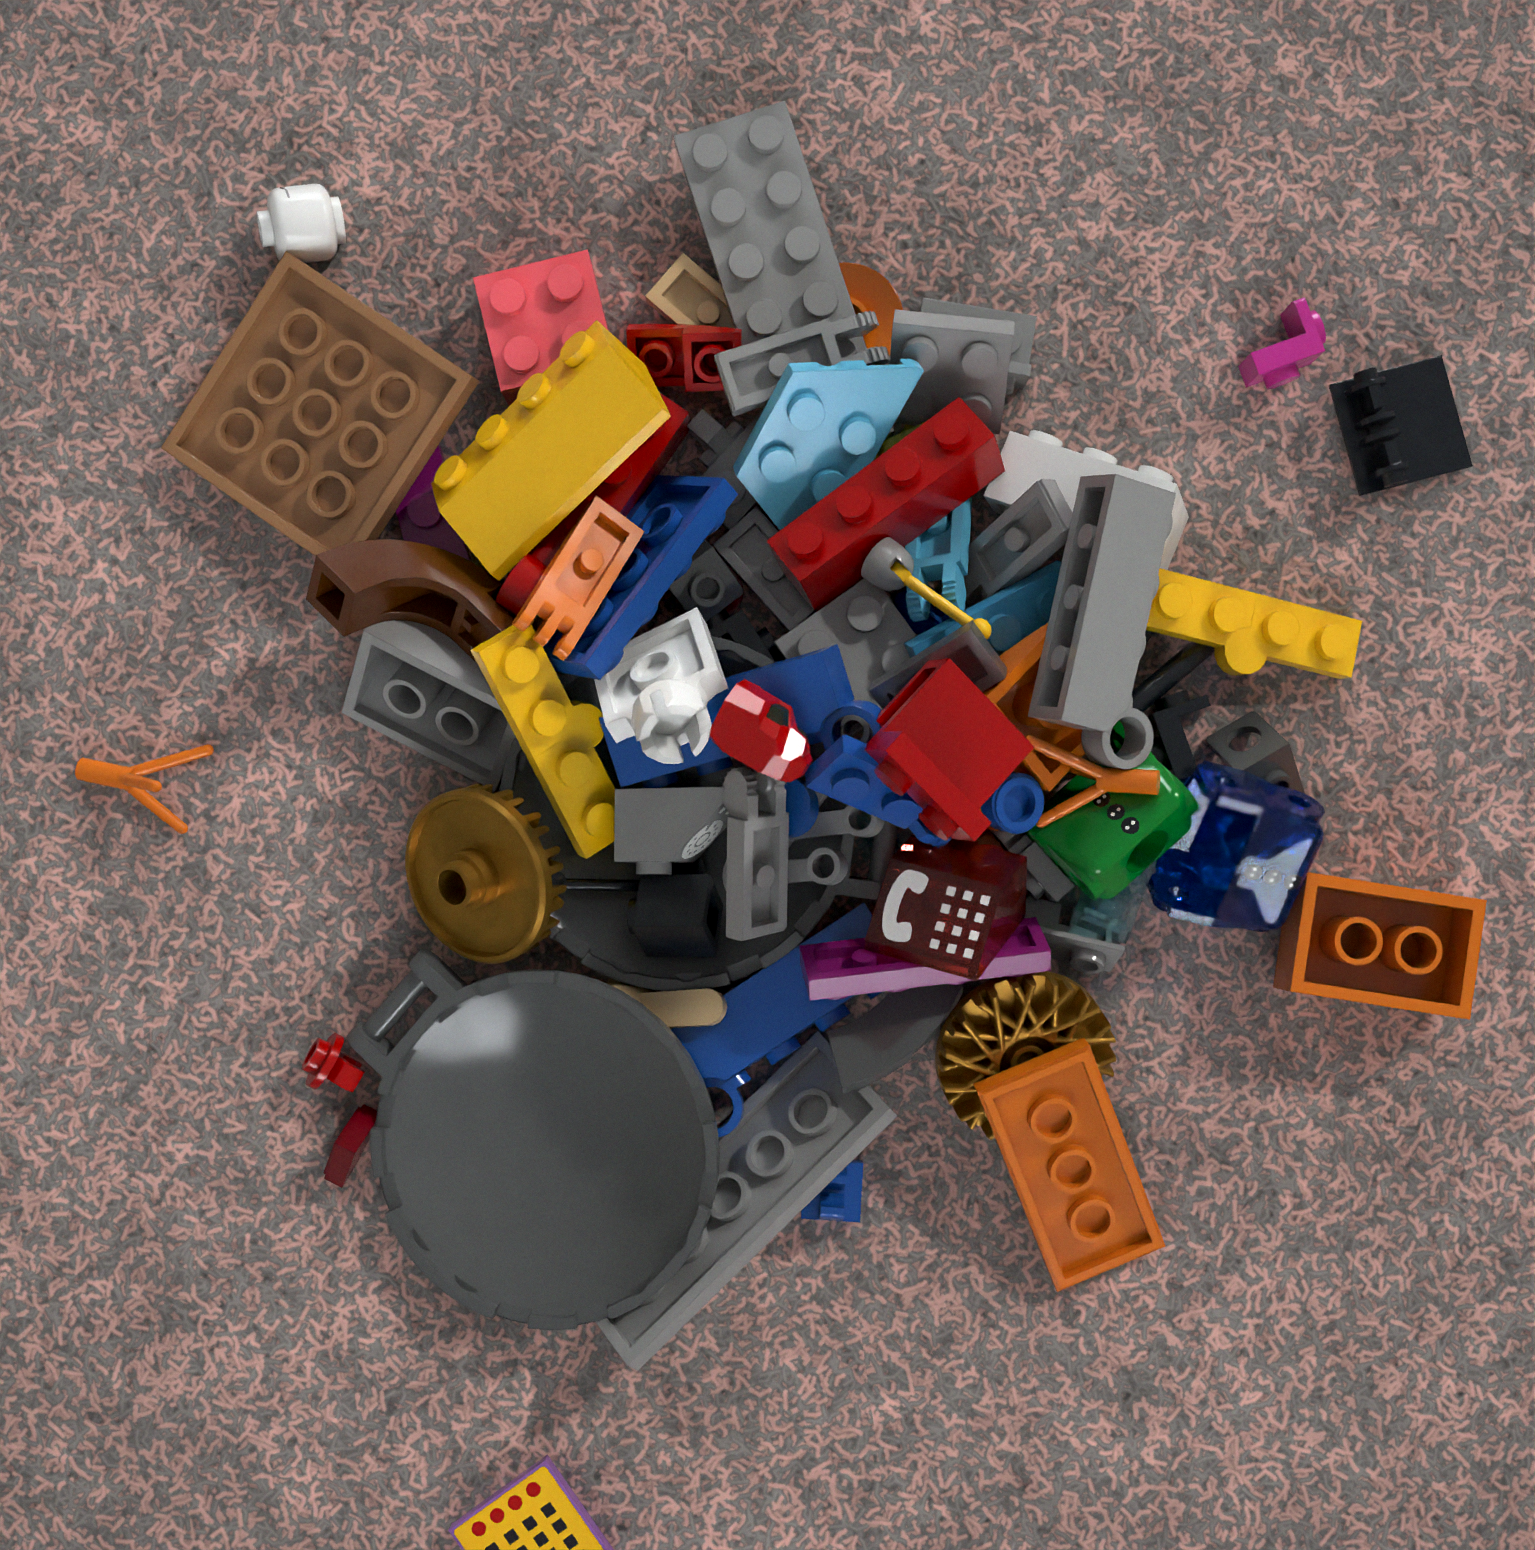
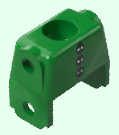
M1120 721L1116 722L1110 734V745L1115 750L1113 751L1114 754L1121 749L1125 738L1124 727ZM1151 751L1142 764L1132 769L1159 770L1160 789L1158 795L1107 792L1043 828L1035 825L1027 832H1024L1032 842H1035L1062 873L1092 900L1096 901L1098 898L1111 899L1117 896L1188 833L1192 825L1191 816L1199 810V805L1191 792L1155 758ZM1076 775L1045 804L1042 814L1096 784V781Z

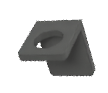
M1249 712L1207 737L1208 747L1236 774L1250 817L1256 825L1260 826L1305 799L1306 794L1290 744L1257 712ZM1256 733L1261 736L1260 742L1249 750L1234 751L1229 748L1230 742L1240 734Z

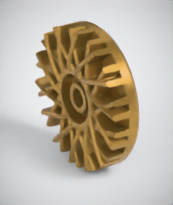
M476 783L443 793L430 800L420 810L408 835L405 869L413 902L430 931L444 945L462 957L479 963L497 964L507 962L540 946L538 942L552 934L550 929L558 925L560 920L550 916V914L563 907L564 901L558 895L565 892L567 886L552 885V875L561 871L564 865L561 862L551 860L560 852V847L554 846L544 850L538 838L549 832L548 826L538 827L541 814L533 812L522 815L517 809L524 802V799L519 797L513 799L512 790L507 789L493 794V784L483 786L482 783Z
M1048 971L1030 973L1017 978L997 977L988 980L969 992L951 1011L938 1037L935 1066L941 1088L960 1121H966L972 1130H974L976 1125L981 1126L986 1137L993 1140L994 1136L973 1086L974 1083L1083 1037L1091 1047L1101 1076L1105 1074L1114 1077V1070L1110 1064L1116 1062V1055L1110 1043H1116V1039L1110 1030L1112 1027L1092 995L1084 987L1068 977Z

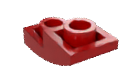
M629 324L626 328L627 348L646 365L656 386H685V392L724 391L714 361V355L742 346V329L688 324Z

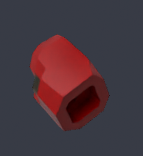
M746 679L736 683L725 698L711 726L709 738L722 752L761 774L789 783L802 777L813 760L806 733L797 726L792 706Z

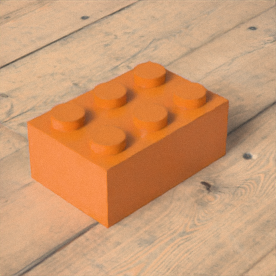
M1289 872V875H1299L1301 883L1296 889H1287L1273 988L1470 1020L1487 900L1311 872Z

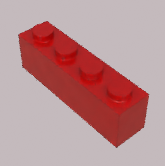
M960 397L956 398L769 538L766 542L782 572L815 612L819 611L863 578L861 576L862 565L869 552L879 541L890 537L905 547L1005 472L996 437Z

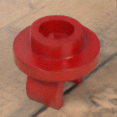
M333 1033L327 1041L318 1038L313 1043L301 1068L308 1072L306 1086L316 1090L327 1078L337 1086L353 1093L365 1071L361 1069L362 1063L341 1052L344 1043L343 1036Z

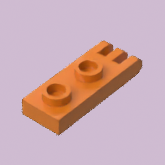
M595 496L583 509L512 625L521 632H524L532 624L536 615L542 618L543 621L532 639L543 647L551 639L556 629L560 631L563 635L556 643L552 654L564 661L574 649L645 531L598 496Z

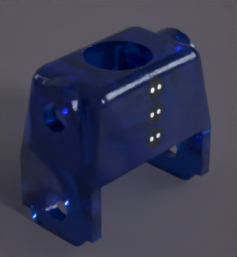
M1204 760L1196 766L1194 773L1185 784L1199 805V810L1191 816V828L1186 835L1155 861V873L1150 875L1147 882L1153 904L1158 909L1167 912L1168 917L1208 927L1247 929L1257 932L1276 930L1286 922L1323 842L1324 832L1320 822L1325 813L1324 807L1317 800L1302 792L1275 785L1244 770Z

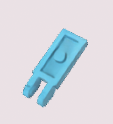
M972 496L905 546V549L912 555L914 561L913 576L928 587L929 581L942 579V597L963 612H965L967 592L964 576L968 575ZM906 586V602L910 619L915 622L928 620L931 603Z

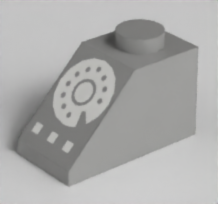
M725 787L615 789L614 862L636 863L637 875H672V863H694L727 827V817H730V814L723 804V790H725Z

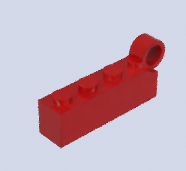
M660 393L671 417L512 568L496 597V602L515 617L517 616L583 509L595 496H598L623 516H627L655 477L664 469L688 434L689 428L687 425L691 421L688 411Z

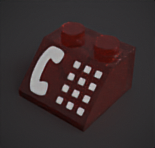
M912 834L890 859L865 937V950L977 981L1026 917L1027 856L1004 851L996 845H980L952 838L947 844L941 845L938 848L937 846L933 847L931 843L926 844L919 841Z

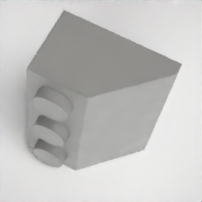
M392 620L376 623L363 630L341 713L478 783H482L483 786L493 784L492 790L496 792L501 784L504 765L515 735L478 664L448 636L424 624Z

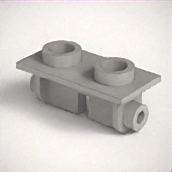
M1023 894L1020 896V899L1009 897L1005 908L1004 920L1036 917L1050 947L1051 959L1068 962L1070 967L1080 972L1100 973L1102 971L1111 972L1124 953L1125 946L1120 945L1124 933V924L1114 922L1113 915L1073 907L1070 912L1069 924L1066 926L1059 924L1062 904L1043 899L1036 901L1032 897Z

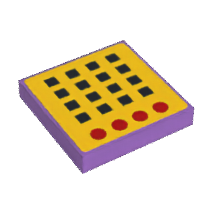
M548 1455L457 1519L448 1530L461 1550H614Z

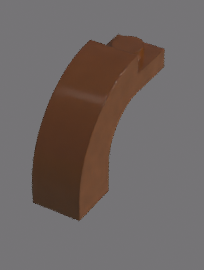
M376 539L358 541L316 555L306 600L343 637L384 621H411L424 624L442 632L452 639L475 662L476 660L470 650L509 628L514 621L513 616L496 602V597L503 584L490 573L471 561L449 551L404 540Z

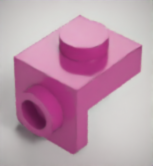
M1304 297L1292 301L1280 314L1289 339L1251 352L1238 366L1246 388L1264 381L1266 389L1269 390L1294 381L1300 377L1299 368L1312 364L1325 351L1323 344L1326 341V332L1323 321L1315 310L1310 311Z

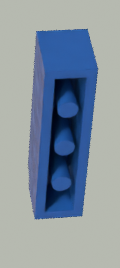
M838 644L726 677L728 689L716 694L707 704L711 724H713L725 698L736 683L746 679L792 706L798 730L803 735H807L809 744L823 742L825 750L841 737L840 726L846 715H856L863 718L870 725L873 736L882 728L876 721L882 709L869 701L855 700ZM603 717L599 718L621 787L642 782L643 788H661L679 781L676 771L695 766L698 776H702L733 765L731 757L722 752L710 738L701 753L696 757L692 753L688 742L680 746L684 763L663 764L646 756L642 751L640 741L636 740V736L616 743L606 728Z
M862 903L800 945L881 936L884 933L865 903ZM799 946L723 995L727 1003V1012L723 1020L713 1026L673 1028L671 1030L690 1054L703 1078L706 1088H721L732 1099L733 1114L727 1124L717 1128L718 1137H723L733 1132L743 1118L744 1101L738 1088L751 1080L750 1075L746 1071L748 1068L765 1057L771 1066L801 1047L796 1036L814 1024L822 1033L851 1014L845 1004L858 995L848 996L839 1000H809L800 966ZM883 992L868 993L867 995L872 1000Z

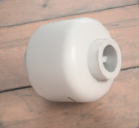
M320 184L275 188L268 195L267 210L256 212L262 247L274 246L279 260L287 251L304 263L327 261L336 254L337 244L346 243L345 224L339 197H330L325 187Z

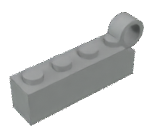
M1118 474L1080 477L1028 717L1075 729H1082V746L1085 754L1092 762L1101 766L1132 769L1146 760L1153 746L1154 735L1151 722L1142 711L1132 708V691L1139 660L1146 647L1145 632L1152 600L1159 588L1158 573L1165 541L1172 529V510L1176 493ZM1120 720L1124 727L1125 738L1121 749L1114 754L1110 745V734L1113 726Z

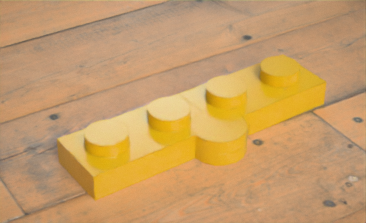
M1159 569V588L1152 600L1147 631L1214 647V657L1217 665L1223 672L1231 676L1252 674L1257 672L1265 664V661H1270L1337 679L1352 678L1362 625L1361 620L1181 573Z
M512 625L470 651L577 855L588 859L614 842L615 787L594 748L601 742L604 736L599 721L603 714L592 704L583 701H570L544 648L532 639L535 634L532 625L524 632H521Z

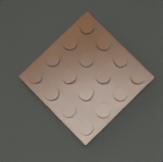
M286 251L161 449L316 556L348 543L378 539L480 381Z

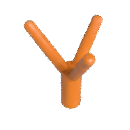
M1033 735L1026 737L1035 747L1034 750L1072 767L1069 772L1096 781V784L1043 813L1036 823V826L1039 828L1049 825L1107 792L1159 794V770L1101 767Z
M207 744L131 767L82 757L77 762L75 777L80 781L127 791L179 834H185L188 831L187 824L146 791L159 792L162 789V784L157 780L143 776L213 754L214 748Z

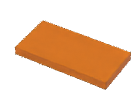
M1084 1037L973 1084L1057 1292L1166 1246L1091 1047Z

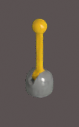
M886 537L872 548L862 565L861 576L874 586L886 591L900 590L907 586L960 625L964 626L973 620L985 638L989 639L992 629L987 620L982 618L973 619L913 576L914 561L912 555L905 547L892 538Z

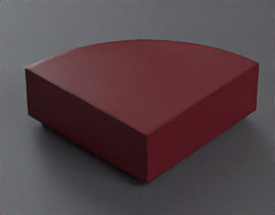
M365 1104L361 1107L358 1106L334 1142L323 1172L325 1180L341 1188L344 1186L370 1139V1130L376 1124L377 1110Z

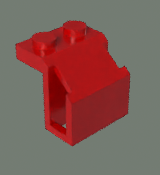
M950 658L927 661L879 713L876 721L882 728L867 743L865 751L878 763L874 769L877 777L896 794L903 796L907 792L923 809L918 814V817L931 832L945 841L951 837L952 839L975 842L992 823L979 808L1035 747Z

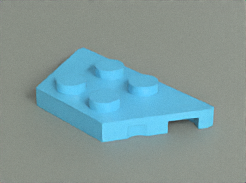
M900 359V364L870 366H867L864 360L840 361L832 366H823L818 362L788 363L733 465L737 478L779 530L783 529L874 460L923 374V368L919 362L913 359Z

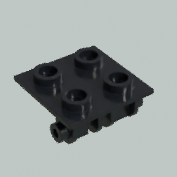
M1442 355L1377 372L1376 367L1365 369L1353 374L1354 378L1329 385L1359 496L1473 466Z

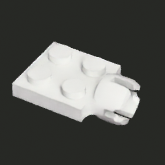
M697 607L630 640L623 649L624 654L619 664L609 673L604 674L601 680L594 679L604 723L615 742L618 743L626 738L636 736V740L640 741L642 751L646 756L663 764L684 763L680 746L688 742L695 757L701 753L709 740L712 726L707 710L708 701L716 694L728 689L708 626Z

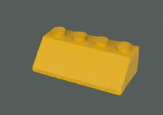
M596 320L586 331H579L573 334L563 345L559 357L543 373H536L528 378L521 386L517 399L501 415L495 414L489 417L477 431L475 440L459 456L453 455L449 457L438 468L434 481L431 483L438 511L486 570L498 581L671 417L646 365Z

